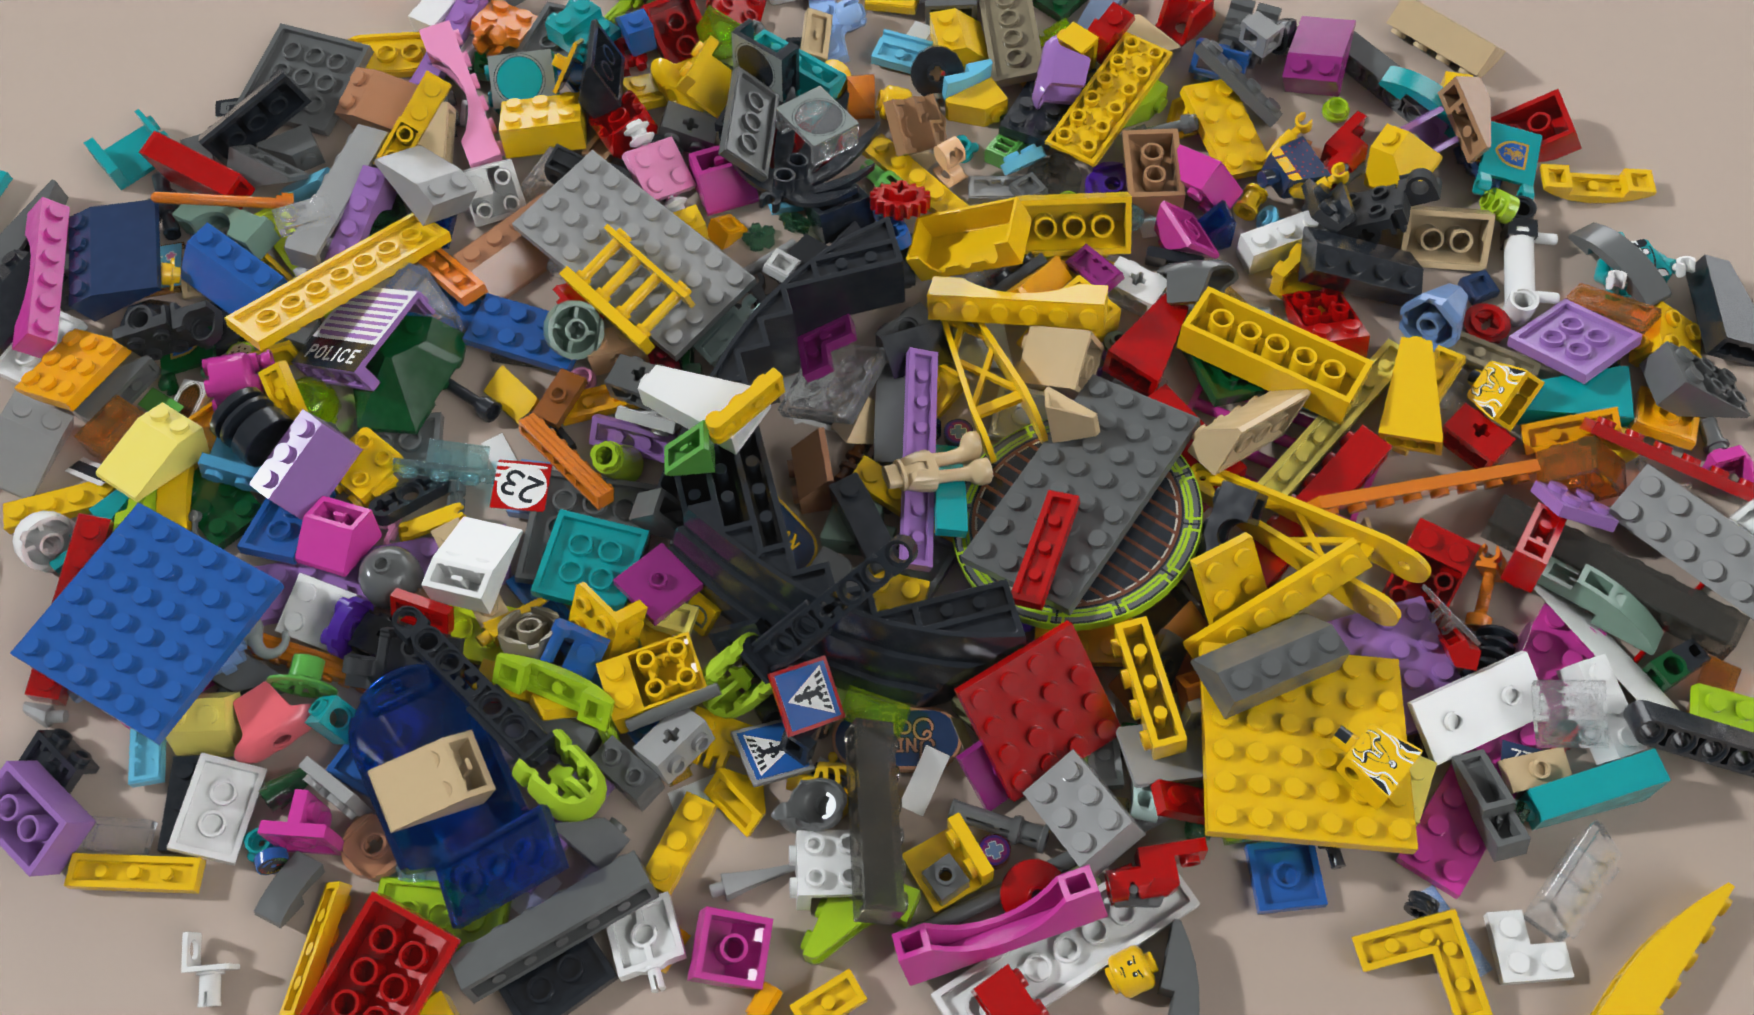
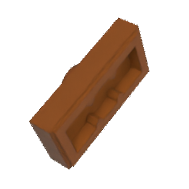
M561 368L532 413H535L539 418H543L546 425L559 430L588 384L587 379Z

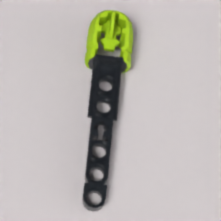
M905 534L893 537L811 603L809 600H805L761 636L752 632L741 635L732 645L726 647L710 660L702 670L707 686L717 682L722 692V695L702 702L703 705L712 714L727 719L737 718L751 711L773 693L767 674L785 669L831 634L833 632L832 625L888 583L893 576H897L906 569L918 555V546L915 540ZM895 544L904 545L909 552L908 559L902 560L897 558L893 552V546ZM870 563H878L883 567L885 571L884 578H876L871 574L869 569ZM848 581L857 583L861 588V596H852L848 593L846 583ZM839 597L842 602L835 609L828 611L825 606ZM807 617L811 619L815 624V631H806L801 625V618ZM779 635L788 636L793 642V649L784 648L779 642ZM740 657H743L761 678L762 682L759 685L755 683L751 685V679L754 675L746 665L742 667L733 666ZM729 669L731 675L726 677L725 672ZM740 688H743L746 691L742 694L738 690Z
M413 606L398 608L392 616L395 633L407 646L413 645L414 653L467 706L466 711L516 761L512 771L514 779L522 787H528V793L558 821L578 822L594 816L603 805L607 793L605 777L596 763L577 744L572 745V740L562 729H556L547 734L498 684L493 685L436 627L431 626L430 621L417 608ZM405 616H413L417 619L416 624L411 628H402L398 623ZM426 637H433L438 641L437 645L429 650L419 646L421 640ZM453 658L459 662V665L453 671H444L440 667L441 663L445 659ZM463 674L470 684L477 682V689L475 691L471 688L466 690L465 682L461 678ZM496 701L502 705L501 711L495 715L485 713L483 708L488 702ZM518 723L523 726L524 731L518 737H510L505 733L506 727L510 724ZM556 751L561 755V760L571 767H563L561 764H557L547 773L551 779L548 785L539 777V773L535 768L538 765L541 767L551 759L550 755ZM574 770L577 772L578 780L572 776ZM558 788L564 793L562 797L558 795Z

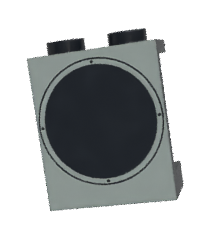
M751 19L746 20L731 32L733 70L738 66L778 93L780 95L779 101L781 102L786 100L791 87H794L795 92L800 89L798 45L789 42L776 53L754 40V26Z

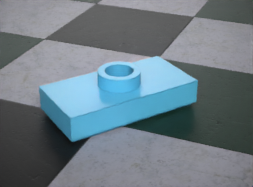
M130 728L128 785L132 788L165 782L166 738L159 746Z

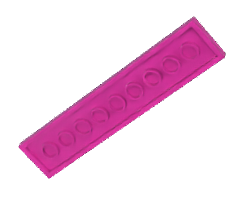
M1546 602L1532 623L1531 632L1523 651H1526L1529 655L1551 713L1463 753L1466 754L1484 749L1501 778L1502 775L1497 761L1501 760L1502 740L1542 750L1569 702L1556 671L1594 657L1593 652ZM1598 629L1599 631H1601V632L1606 636L1607 633H1605L1604 631ZM1451 763L1425 807L1420 823L1416 827L1418 850L1414 854L1399 853L1395 862L1457 899L1463 892L1487 848L1470 815ZM1512 793V794H1511L1514 799H1515L1517 793Z

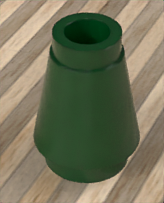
M298 768L264 783L265 787L258 792L272 812L279 808L283 810L293 800L295 789L304 790L309 785L303 780L307 774L301 768Z

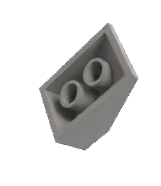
M421 145L377 158L374 161L375 165L423 226L467 211L477 192L475 186L460 168Z
M14 391L0 414V489L20 498L35 496L74 428V416Z

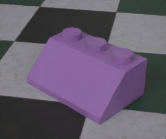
M302 409L249 484L267 499L303 520L304 515L322 496L329 497L363 449L326 421Z

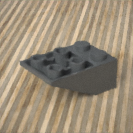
M1666 341L1639 364L1656 405L1677 416L1748 418L1750 416L1745 405L1747 399L1738 390L1735 384L1737 379L1734 374L1726 368L1720 369L1714 366L1705 357L1699 358L1693 355L1685 346L1678 347Z

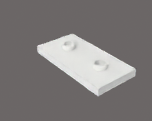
M1526 651L1515 653L1407 702L1428 758L1437 762V765L1551 713Z

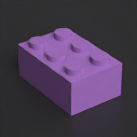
M6 761L0 770V846L29 877L60 874L71 859L72 853L76 852L96 821L38 761Z

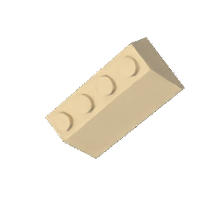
M1400 0L1386 22L1393 27L1391 32L1400 38L1405 39L1408 35L1415 39L1413 45L1424 52H1427L1429 48L1437 52L1438 54L1435 58L1448 66L1451 62L1459 65L1458 72L1462 74L1476 75L1482 78L1506 52L1504 49L1419 0Z
M1308 389L1269 391L1260 397L1256 395L1246 405L1236 406L1228 415H1219L1212 424L1208 426L1205 424L1201 425L1192 435L1194 441L1188 452L1215 476L1283 436L1311 392Z

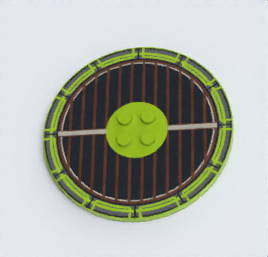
M1048 419L1042 421L1048 436L1051 432ZM1032 424L1011 433L992 446L997 462L991 464L993 470L991 483L980 486L965 481L968 533L966 538H952L959 565L972 587L998 581L964 564L961 555L1042 445ZM1182 455L1176 460L1072 614L1069 616L1047 604H1044L1042 611L1016 605L1022 623L1050 630L1066 620L1073 624L1076 631L1107 627L1130 619L1154 606L1180 582L1191 565L1190 560L1195 558L1203 530V506L1199 485L1192 469Z

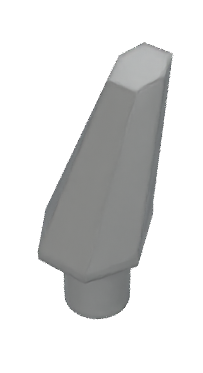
M26 701L23 704L24 713L45 728H49L53 723H66L69 719L67 710H55L53 705Z

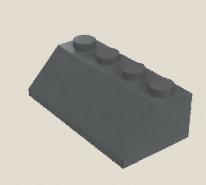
M1304 612L1194 658L1190 663L1224 719H1227L1339 670L1351 652L1332 624Z

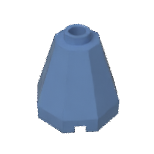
M1451 283L1422 293L1406 302L1400 309L1402 320L1399 322V329L1405 337L1419 336L1432 341L1433 352L1438 345L1445 348L1455 345L1461 336L1468 302L1467 293L1461 286Z

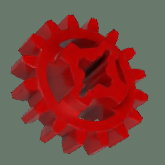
M898 180L897 183L891 182V184L882 183L881 188L874 187L873 191H870V209L875 210L877 215L884 214V218L892 216L893 220L898 221L903 220V218L908 220L910 216L918 218L920 213L927 214L931 206L930 191H925L924 186L917 187L916 183L909 185L904 180Z

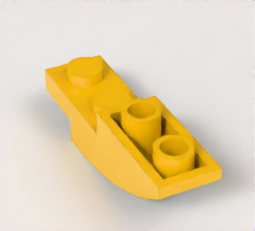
M426 70L402 116L398 117L376 159L417 146L441 103L444 102L452 85Z

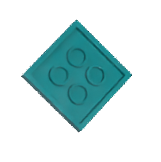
M560 509L534 579L531 595L572 606L576 585L585 582L615 612L626 607L629 599L614 585L613 579L643 557L650 537L649 530Z

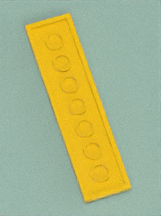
M412 212L224 318L229 328L262 351L273 346L286 336L299 331L300 328L312 321L323 317L338 306L347 303L350 299L364 291L370 290L383 280L394 276L409 265L418 262L433 251L439 250L442 246L452 241L450 232L435 222L423 226Z

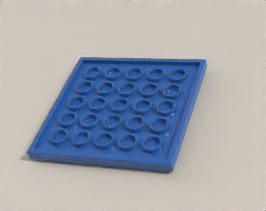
M138 502L10 654L160 746L285 586L281 581Z

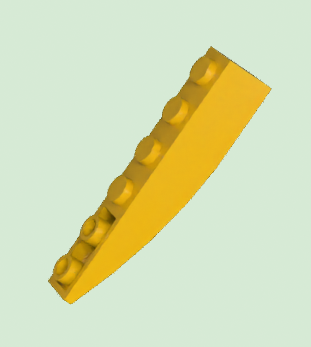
M1729 882L1682 910L1653 933L1617 972L1590 1015H1663L1664 1010L1660 1006L1665 998L1671 999L1679 990L1682 983L1677 979L1683 970L1687 972L1697 961L1699 955L1695 950L1700 942L1705 944L1715 932L1716 927L1712 923L1717 915L1719 917L1723 916L1730 908L1733 900L1728 897L1735 886Z

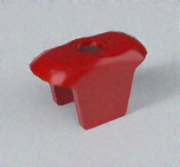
M1164 0L1155 26L1183 47L1216 17V11L1213 9L1214 0ZM1186 24L1184 33H1179L1176 30V26Z

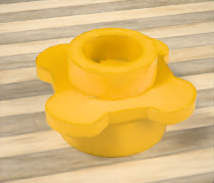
M171 258L170 263H161V285H168L169 291L173 292L174 283L179 284L181 278V268L175 267V258Z

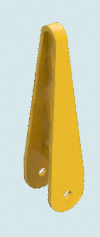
M941 320L976 431L981 437L982 447L991 464L997 462L981 418L1021 404L1040 442L1043 444V442L1048 441L1042 418L1026 384L986 324L972 322L974 325L972 327L967 325L968 322ZM949 325L957 328L954 340ZM964 332L983 340L988 353L983 368L959 358L958 349ZM993 359L1005 379L989 372ZM963 369L980 376L973 398ZM986 380L1013 391L978 406Z
M1201 463L1194 464L1191 467L1199 485L1202 501L1211 508L1214 507L1213 496L1215 490L1213 486H1221L1223 480L1269 496L1265 508L1298 523L1306 537H1287L1261 520L1258 527L1249 523H1239L1236 525L1297 571L1324 555L1321 546H1339L1354 537L1369 561L1402 579L1414 583H1423L1431 575V567L1422 555L1388 535L1229 471L1223 470L1214 476ZM1313 532H1315V533H1317V534H1319V535H1321V536H1323V537H1315V535H1314ZM1304 546H1311L1314 552ZM1356 577L1329 593L1348 608L1377 624L1395 626L1401 619V611L1393 600Z

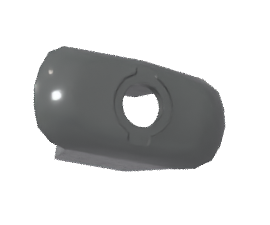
M1219 259L1169 263L1157 270V273L1167 279V303L1170 306L1186 305L1189 307L1186 318L1208 286L1224 293L1227 287L1239 279L1237 270L1231 264Z

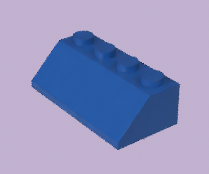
M208 222L187 241L181 266V279L229 315L287 283L284 276Z

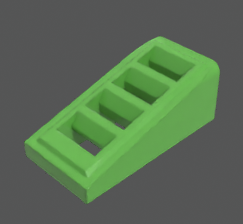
M998 134L985 149L984 162L1001 169L1000 166L1005 163L1003 158L1015 151H1018L1020 155V151L1027 146V143L1016 142Z

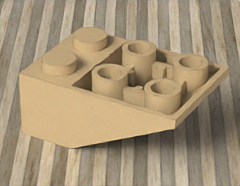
M472 730L441 738L368 771L391 833L484 804L496 790Z

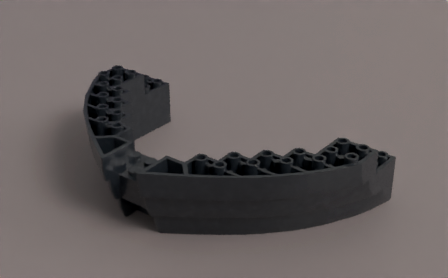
M889 216L833 243L789 275L763 300L735 334L711 372L710 377L752 385L759 375L766 374L773 367L783 376L802 372L797 337L847 314H858L905 302L904 261ZM780 397L771 404L780 403ZM758 425L737 454L714 443L715 472L668 476L665 475L664 468L656 489L663 488L680 500L684 526L677 527L673 535V546L668 547V549L703 583V589L699 592L721 609L720 614L731 623L762 617L769 630L802 602L809 600L811 603L833 586L835 582L829 561L800 569L796 568ZM682 426L677 437H679L689 429ZM1007 579L878 612L872 594L832 625L833 632L791 665L794 666L825 655L837 688L897 707H930L950 702L956 695L955 688L1026 645V636ZM859 585L846 588L852 596H861ZM837 597L825 607L828 611H831L842 601ZM807 617L801 618L802 627L806 631L814 632V622ZM779 635L780 644L786 649H793L792 640L786 635Z

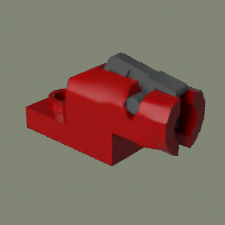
M1357 111L1325 143L1320 158L1331 175L1333 165L1339 162L1345 164L1346 169L1338 175L1346 171L1349 172V180L1345 184L1346 186L1366 170L1364 162L1368 144L1361 138L1365 133L1363 126L1367 116L1360 111ZM1332 184V188L1329 190L1332 191L1338 184Z
M1202 837L1137 848L1134 855L1136 866L1130 863L1112 870H1106V873H1104L1110 905H1114L1116 908H1159L1164 897L1171 896L1180 886L1176 864H1180L1182 868L1199 865L1201 860H1204L1208 852L1206 838Z

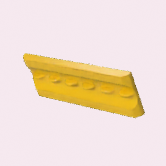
M1125 32L1045 140V144L1095 167L1169 65L1173 52Z

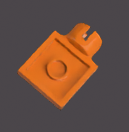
M491 0L471 20L470 29L475 31L473 33L475 37L472 40L473 46L480 55L487 49L490 50L486 57L498 55L508 46L518 48L538 16L528 10L512 6L504 0Z

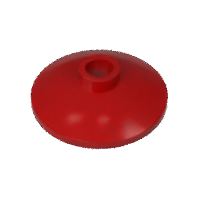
M1027 859L1015 864L1006 873L1001 883L1000 900L1005 913L1031 900L1033 891L1037 889L1042 891L1056 876L1061 875V872L1051 863L1041 859Z

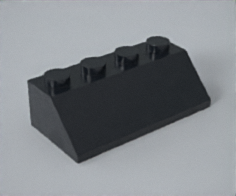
M281 68L255 91H252L244 100L230 109L222 118L209 126L199 136V143L227 166L229 147L248 144L257 147L256 143L267 139L312 101Z
M1309 226L1303 228L1298 282L1400 307L1422 294L1424 269L1411 252Z
M14 249L1 260L0 356L13 342L15 324L25 297L31 254L27 251ZM65 274L63 276V283L68 278Z

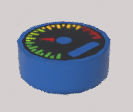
M280 846L262 850L254 858L257 873L260 875L278 873L290 859L289 853L286 848Z

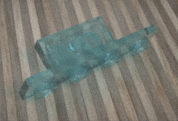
M429 439L426 462L393 458L394 472L399 473L398 475L404 478H417V475L430 477L431 480L436 482H447L448 479L460 480L462 484L468 486H477L479 483L491 484V487H493L496 470L488 469L490 446Z

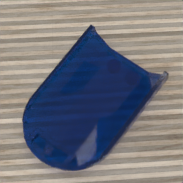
M414 664L395 669L376 680L360 697L361 703L354 717L350 718L348 741L350 751L397 865L405 875L446 869L506 838L530 812L517 781L512 776V771L500 745L466 711L467 706L426 664ZM464 680L466 690L471 688L469 684ZM472 730L496 790L484 804L391 833L368 771L441 738Z

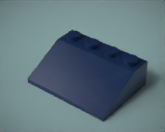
M152 200L93 206L69 217V307L89 319L97 321L162 290L159 203H154Z

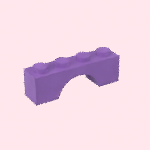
M362 166L324 261L369 237L376 217L382 211L392 209L398 193L378 168Z

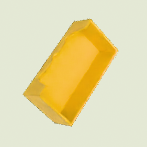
M1018 197L922 215L916 218L912 234V244L909 246L906 261L921 281L932 280L934 276L950 277L1023 264L1032 218Z

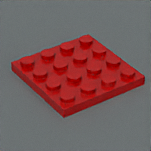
M1067 620L954 689L1008 797L1013 802L1024 796L1023 792L1072 749L1082 758H1085L1117 738L1116 731L1118 727H1121L1073 624Z

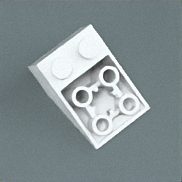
M464 516L433 556L421 584L423 589L432 600L491 614L523 531Z

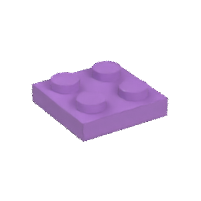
M1536 480L1530 490L1558 517L1609 532H1614L1619 523L1609 513V507L1594 501L1595 496L1583 489L1578 488L1574 492L1556 481L1550 480L1549 484Z

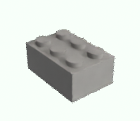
M1074 749L1023 792L1024 796L1078 866L1081 868L1090 865L1094 878L1146 835L1088 762Z

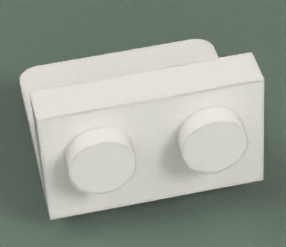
M861 830L796 831L795 845H789V866H795L796 876L790 878L789 892L790 898H796V910H810L812 898L862 897L866 894L865 838Z

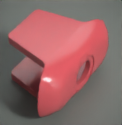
M266 681L233 702L243 733L241 740L234 750V758L238 762L246 764L262 762L274 753L286 748L312 729L304 723L310 715L309 709L312 704L292 706Z

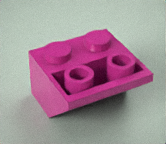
M720 145L689 153V171L696 183L695 188L707 216L759 202L757 189L739 175L731 162L719 155Z
M322 496L303 517L295 554L296 562L346 577L383 536L372 510Z

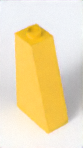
M1419 336L1401 337L1378 436L1392 445V448L1442 456L1443 432L1433 343Z

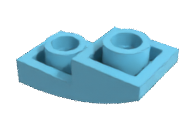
M992 60L968 63L964 73L944 76L942 90L944 102L946 98L990 78L993 65Z

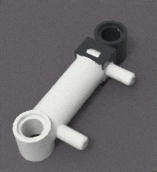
M1516 196L1520 200L1516 215L1509 223H1500L1502 228L1500 232V250H1504L1505 304L1502 310L1509 316L1511 326L1522 327L1530 321L1539 303H1559V293L1535 291L1534 243L1556 245L1558 235L1538 232V221L1533 219L1537 211L1536 203L1529 197Z

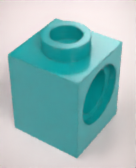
M337 695L322 696L311 705L309 709L310 715L304 723L333 744H349L366 719V716ZM332 711H334L336 714V722L334 725L330 723V714Z

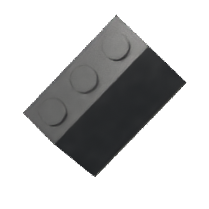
M596 19L591 21L578 97L581 108L584 111H588L593 119L621 107L625 57Z

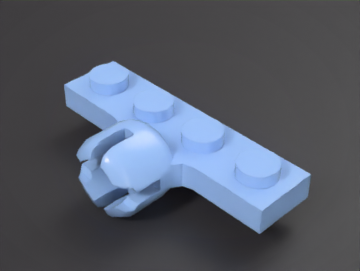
M808 0L810 8L833 15L827 60L835 59L843 63L849 62L845 34L866 25L867 17L863 5L858 3L859 0H842L838 3L836 0Z

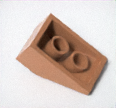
M356 67L334 113L354 129L360 124L383 130L390 134L418 85L375 69Z

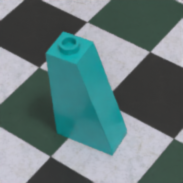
M1629 366L1606 368L1585 384L1573 380L1567 375L1541 379L1545 384L1516 424L1520 425L1617 406L1621 426L1628 427L1634 419Z
M1651 749L1530 788L1518 799L1519 811L1522 818L1529 823L1533 831L1646 801L1670 782L1671 779L1656 749Z

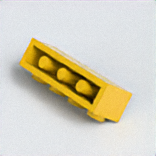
M1147 616L1114 624L1115 639L1110 640L1115 659L1121 658L1124 669L1119 670L1125 689H1131L1134 698L1129 700L1134 720H1141L1144 729L1139 731L1144 751L1150 750L1153 760L1186 752L1187 736Z

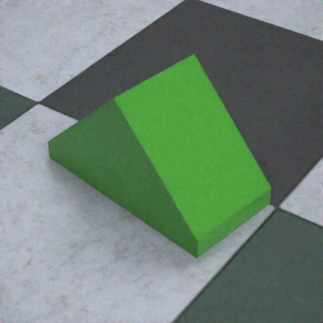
M702 420L664 446L665 475L678 476L715 472L714 443L710 440L705 420Z

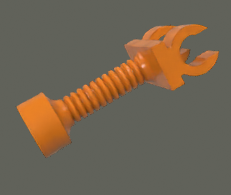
M1486 543L1478 551L1481 560H1477L1475 566L1482 576L1475 610L1467 612L1464 624L1472 631H1476L1483 625H1492L1493 618L1488 616L1487 612L1494 588L1493 585L1495 584L1494 582H1505L1500 577L1507 565V561L1498 545L1496 546L1494 557L1492 554L1487 558L1485 557L1488 550Z

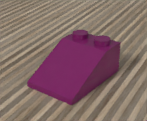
M1301 17L1289 48L1282 79L1285 92L1339 97L1356 20Z

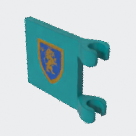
M1491 121V148L1481 155L1478 174L1472 192L1477 195H1483L1485 191L1490 190L1492 178L1520 185L1516 196H1526L1534 200L1535 192L1533 186L1542 135Z

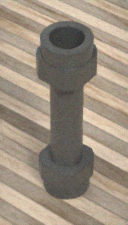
M1195 113L1181 115L1180 120L1152 127H1146L1143 124L1131 128V130L1178 129V132L1183 131L1184 134H1188L1199 129V122Z

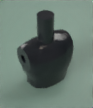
M1282 18L1275 23L1276 25L1283 23L1285 29L1281 45L1274 49L1272 53L1276 55L1288 54L1297 30V19Z

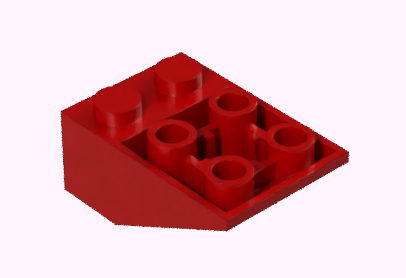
M1323 288L1282 295L1289 323L1367 358L1370 334L1342 292ZM1318 306H1321L1324 309H1326L1325 312H1322L1321 314V310L1318 309Z
M1420 517L1406 546L1412 548L1426 559L1431 567V575L1423 583H1414L1391 573L1382 593L1395 603L1423 596L1438 628L1481 545Z

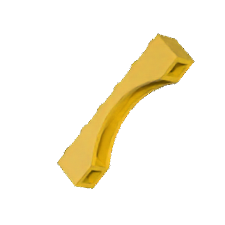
M934 276L927 292L928 319L1104 330L1108 313V286L1077 284L1049 292L1012 293L984 288L964 278Z

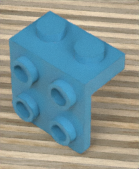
M218 437L210 454L202 452L198 465L203 478L216 483L232 485L244 491L260 493L249 483L261 466L253 467L245 464L232 452V448L226 446Z

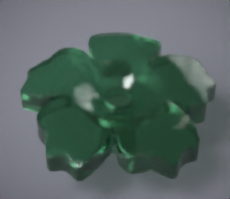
M785 212L779 216V220L783 221L782 224L785 230L792 233L796 231L803 235L805 233L808 234L811 224L808 218L803 217L802 214Z
M759 222L752 223L748 229L749 233H743L742 241L747 246H750L751 251L759 252L763 251L764 247L770 249L775 245V229H773V226L764 225L761 228Z

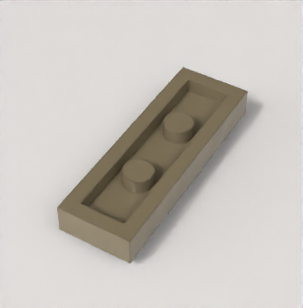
M1461 331V336L1457 343L1448 348L1465 355L1466 362L1463 366L1473 370L1479 369L1483 371L1488 362L1496 361L1526 369L1537 377L1542 366L1541 362Z

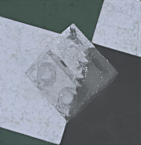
M1533 680L1531 685L1532 712L1537 747L1610 748L1606 680Z

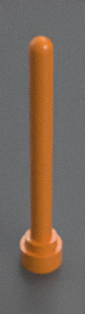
M153 192L151 194V200L154 203L276 209V212H281L282 215L294 214L293 193L281 192V195H276L275 198Z

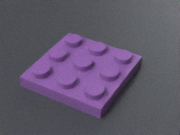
M1563 299L1510 335L1507 346L1571 377L1573 380L1585 384L1640 345L1643 334L1570 300Z

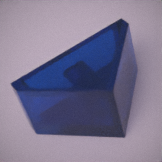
M1221 200L1198 219V222L1217 251L1231 247L1237 224L1226 201Z

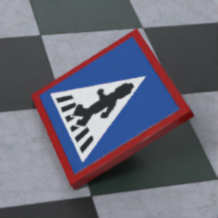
M825 655L767 674L788 738L846 717Z

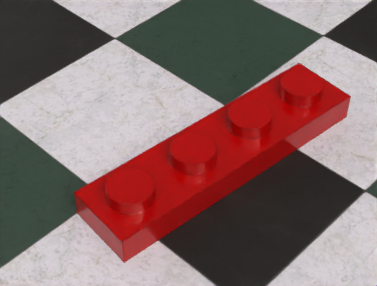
M1048 490L1011 591L1015 605L1040 611L1043 610L1080 505L1078 495Z

